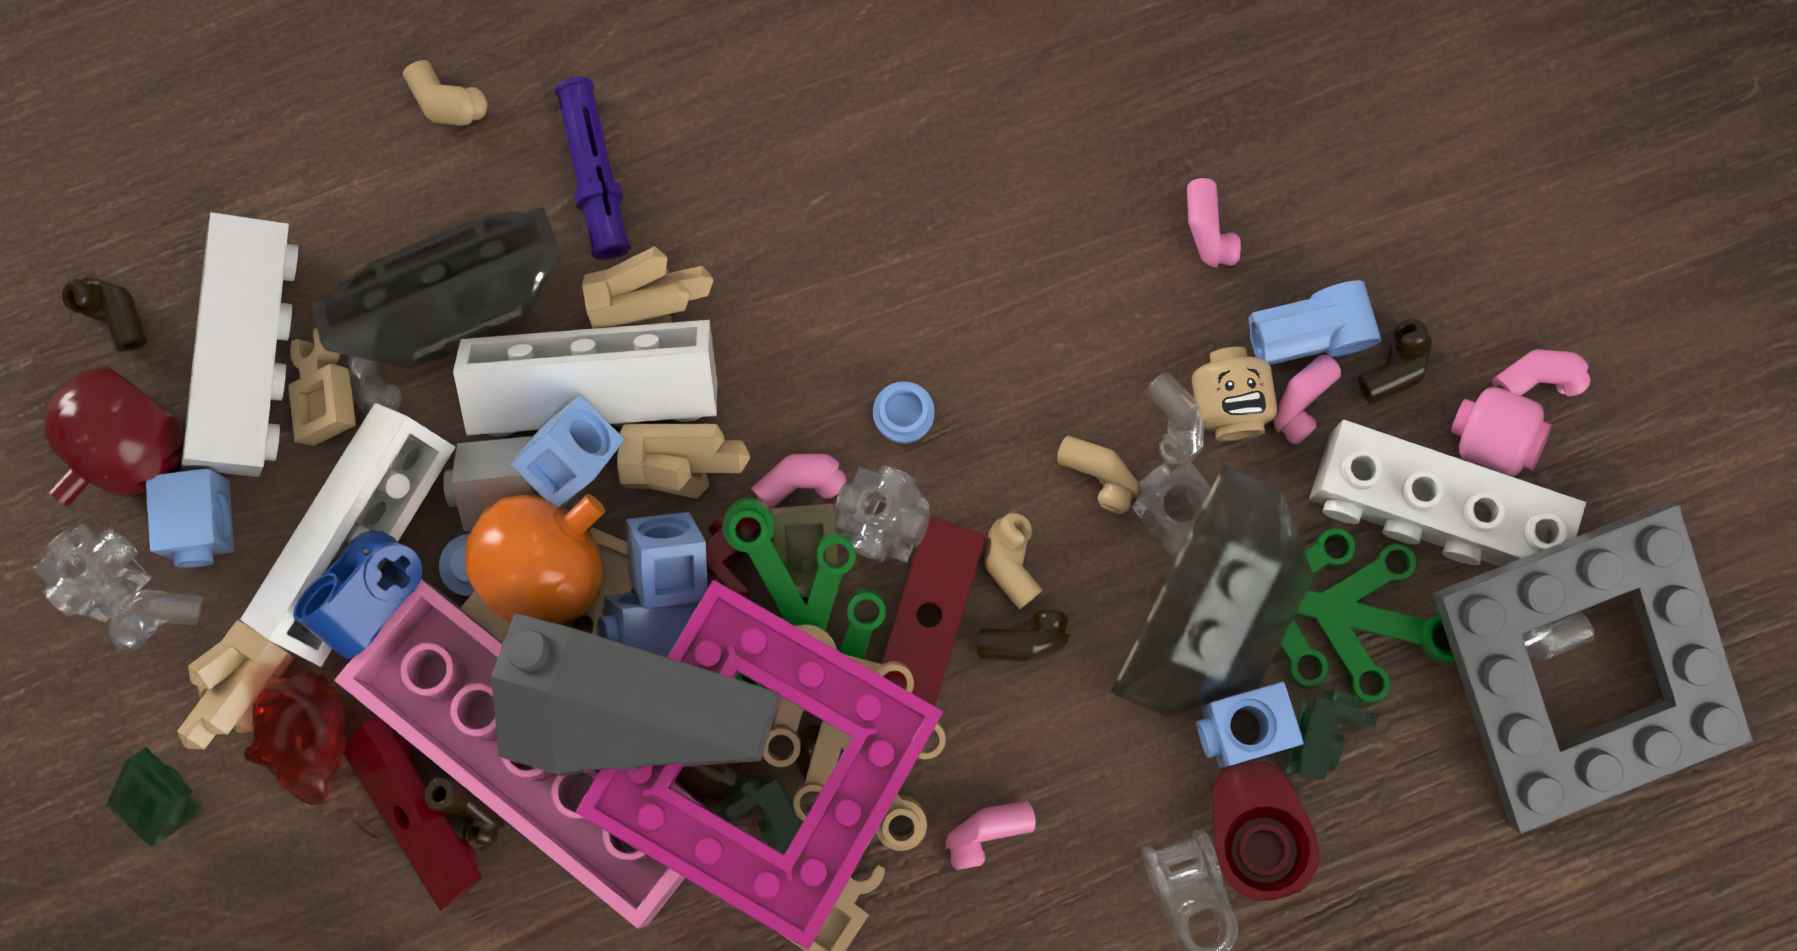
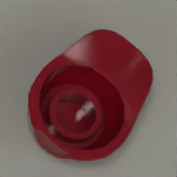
M1264 761L1241 762L1222 771L1215 780L1212 809L1217 859L1229 885L1244 896L1260 902L1277 900L1301 892L1314 877L1320 862V855L1312 823L1290 781L1279 768Z

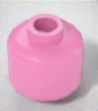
M1489 387L1480 394L1476 402L1468 399L1463 400L1453 422L1451 433L1461 437L1459 453L1464 461L1515 477L1523 468L1534 470L1550 434L1552 424L1543 421L1544 410L1538 402L1498 387Z

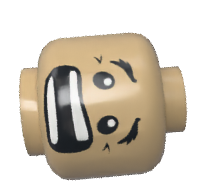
M1229 347L1211 352L1209 354L1210 363L1201 366L1192 375L1195 406L1200 427L1214 432L1218 441L1244 440L1264 434V425L1272 421L1277 415V404L1269 363L1257 357H1247V350L1244 347Z

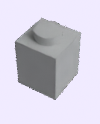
M532 436L457 443L453 469L445 470L444 493L448 507H458L464 531H471L482 512L503 497L540 495L510 465L532 439Z

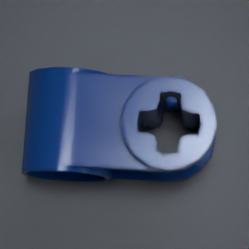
M370 530L360 533L350 542L348 547L328 570L304 591L295 605L293 616L296 621L341 657L347 659L355 657L373 642L384 623L417 588L422 576L420 558L414 550L398 543L394 537L383 531ZM365 549L371 551L367 556L363 554ZM384 558L389 565L381 573L377 565ZM397 575L403 578L401 582L394 580Z

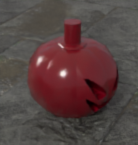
M109 366L81 371L56 389L45 408L44 435L53 453L59 456L69 467L50 488L48 493L68 508L89 483L100 487L108 494L132 498L146 493L147 480L154 479L157 475L176 473L180 470L186 425Z

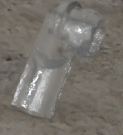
M1579 612L1555 623H1548L1522 634L1529 657L1536 660H1547L1594 641L1595 634L1588 618Z

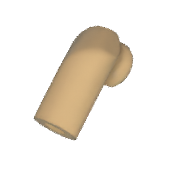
M427 60L416 61L404 69L403 76L424 115L432 122L464 126L469 125L472 120H480L485 116L487 100L483 92L478 88L470 87L464 89L461 86L442 85L430 62Z
M1069 435L1064 438L1058 451V464L1094 476L1104 486L1098 494L1099 504L1104 509L1116 514H1124L1129 511L1132 498H1138V481L1117 453L1111 449Z
M1010 513L996 520L989 530L984 566L1015 606L1021 610L1035 599L1043 589L1023 567L1027 541L1032 536L1031 524L1023 515Z

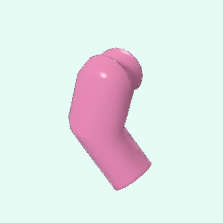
M1207 178L1191 181L1187 186L1188 224L1201 260L1214 268H1218L1219 264L1235 265L1240 259V237L1230 232L1220 234L1217 184Z
M1536 349L1494 377L1492 383L1493 387H1498L1520 396L1538 383L1556 384V389L1559 393L1571 397L1583 393L1589 387L1591 380L1587 372L1589 368L1588 363L1575 352Z
M1328 355L1318 356L1289 381L1284 391L1273 423L1277 433L1282 431L1287 440L1292 444L1301 443L1316 429V420L1304 410L1341 376V369L1332 357Z
M792 454L779 462L750 490L757 499L766 503L771 509L777 507L797 488H814L823 498H832L845 487L846 476L842 470L838 469L839 462L828 454Z
M1020 801L982 808L951 830L945 840V849H950L951 866L956 870L981 866L985 861V853L981 842L1033 832L1036 820L1031 804L1028 801Z

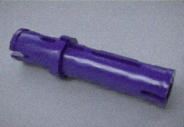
M585 77L570 78L556 85L555 94L559 101L567 144L578 189L574 192L576 207L584 212L592 248V257L598 260L614 259L627 254L628 250L631 249L619 205L624 195L619 182H615L613 179L605 136L602 131L593 92V82Z

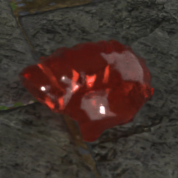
M304 669L296 676L284 677L259 690L258 695L252 702L253 740L252 744L244 750L243 755L246 761L266 767L277 777L279 784L300 801L309 805H320L329 797L330 783L340 769L341 755L346 747L347 738L344 735L345 713L335 689L329 685L325 675L316 676L312 671Z

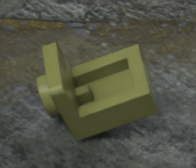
M834 503L771 508L775 520L774 534L772 536L773 544L805 603H807L819 565L817 561L818 543L824 536L836 533ZM837 543L829 545L824 551L825 559L832 564H838ZM840 586L838 588L837 595L840 593Z

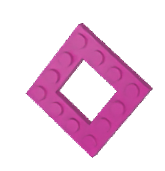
M713 580L667 658L734 679L739 672L763 687L778 692L782 695V698L851 737L784 855L673 790L671 786L683 768L681 764L641 766V770L631 771L600 769L575 813L809 950L940 720L943 711Z

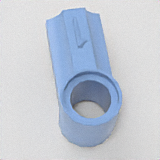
M1361 280L1343 282L1314 293L1311 299L1253 312L1248 318L1250 339L1255 356L1267 361L1269 365L1324 352L1330 357L1349 355L1368 349L1381 342L1365 282Z

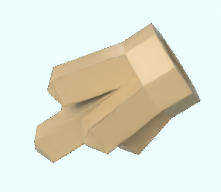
M654 246L610 269L585 274L582 288L586 311L593 329L672 323L671 313L685 311L689 300L709 295L713 284V277L703 266L671 273L666 269L667 256Z
M623 424L620 435L625 440L618 448L617 467L620 484L627 489H654L698 499L709 486L706 473H741L750 459V454L742 440H724V435L717 424Z
M237 620L221 642L188 665L190 681L193 685H197L201 700L177 731L184 747L187 749H206L216 734L228 735L232 728L238 733L256 731L279 678L293 661L294 657L248 625Z

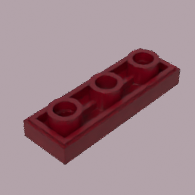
M926 516L881 664L884 665L887 662L897 661L906 665L910 669L914 680L912 694L935 706L987 534ZM925 607L935 608L940 613L941 621L934 627H924L917 620L918 612ZM890 671L884 675V678L904 689L907 680L904 674L899 671Z
M378 716L361 724L341 748V751L441 911L460 900L482 879V875L478 870L476 853L465 839L457 837L444 816L445 812L433 810L426 804L424 795L428 784L423 782L413 766L411 751L405 738L397 731L391 730L389 725Z

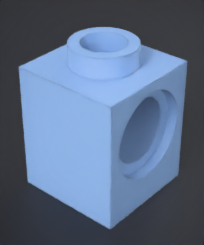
M580 394L537 431L510 465L545 500L552 502L559 508L597 477L625 439Z
M207 468L157 475L154 479L146 481L151 552L174 560V566L180 568L208 566L214 563L213 555L235 552L229 479Z
M1284 682L1206 704L1200 707L1204 719L1196 721L1197 732L1203 751L1207 758L1216 756L1219 768L1304 744ZM1237 710H1246L1252 713L1259 722V736L1252 745L1239 742L1232 734L1230 727L1231 718Z

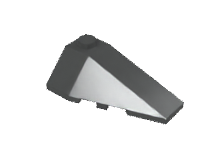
M514 613L491 675L499 756L561 776L583 774V771L600 769L631 771L641 770V766L681 764L686 767L761 761L782 697L778 692L578 629Z

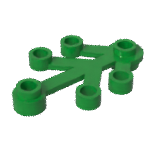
M743 498L731 504L723 520L724 537L732 548L749 554L782 615L773 614L793 626L810 624L826 630L842 575L848 572L855 562L856 553L852 540L842 533H830L820 540L817 546V561L819 565L807 603H805L771 541L774 534L775 520L769 506L756 498ZM745 517L756 519L761 526L760 533L754 538L742 537L736 530V524L739 520ZM834 543L844 545L848 550L846 560L840 564L828 562L824 557V551L829 545ZM870 588L858 589L849 597L847 601V615L850 623L839 650L843 654L864 659L873 629L882 624L886 615L883 597L876 590ZM864 599L874 601L878 605L876 615L870 619L859 618L854 612V607L859 601ZM739 672L735 677L737 680L763 688L762 685Z
M1341 528L1326 530L1316 539L1314 546L1280 566L1268 560H1254L1239 568L1232 577L1229 587V595L1233 607L1242 617L1249 621L1266 623L1289 660L1287 663L1289 679L1301 688H1311L1322 683L1328 675L1329 664L1326 657L1320 651L1310 649L1291 613L1315 619L1350 675L1348 689L1351 696L1360 703L1371 704L1384 699L1390 691L1391 681L1388 673L1382 667L1374 665L1352 628L1419 645L1424 654L1436 663L1451 664L1455 662L1451 648L1448 651L1442 650L1434 641L1435 631L1438 628H1444L1440 614L1424 620L1356 602L1386 583L1402 582L1414 573L1417 565L1414 552L1406 545L1399 543L1388 545L1378 552L1374 562L1322 593L1295 587V585L1324 566L1337 568L1347 563L1353 557L1355 541L1350 533ZM1327 538H1337L1342 542L1344 546L1342 558H1332L1326 553L1324 543ZM1389 553H1396L1403 558L1405 568L1402 574H1394L1386 567L1385 560ZM1260 581L1269 587L1271 595L1267 603H1258L1253 600L1250 595V586L1253 582ZM1302 657H1309L1317 664L1318 673L1313 680L1303 678L1298 672V662ZM1363 673H1371L1378 679L1379 689L1374 696L1365 694L1360 688L1359 680Z

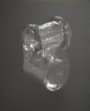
M1202 827L1192 831V838L1157 850L1151 845L1142 847V859L1149 881L1159 903L1162 905L1172 937L1178 948L1182 951H1229L1237 939V918L1223 884L1222 872L1216 852L1205 829ZM1189 859L1194 861L1192 866L1174 872L1169 870L1170 866ZM1200 909L1211 912L1218 920L1220 927L1218 939L1207 948L1200 947L1193 942L1188 930L1190 918Z

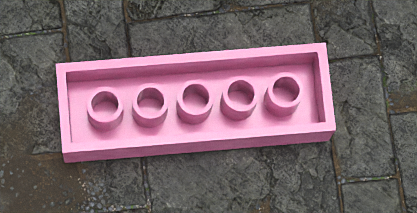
M421 579L415 591L404 600L384 623L373 642L364 651L353 657L334 681L637 929L648 926L685 877L575 813L600 770L583 771V774L561 776L499 756L491 675L503 643L464 613L459 605L438 588ZM676 780L671 786L673 790L718 815Z

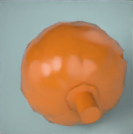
M537 494L503 497L482 512L467 538L465 569L470 583L483 601L510 624L514 613L563 626L582 617L598 598L605 567L597 543L591 532L587 529L605 513L604 506L591 494H587L570 511L562 506L558 508L551 501H547Z

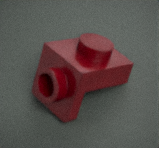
M725 511L708 530L713 537L706 542L707 587L709 588L711 582L715 580L749 600L751 598L749 591L729 570L747 552L737 551L726 541L723 534ZM745 517L738 521L736 530L744 538H754L760 533L761 526L756 519Z

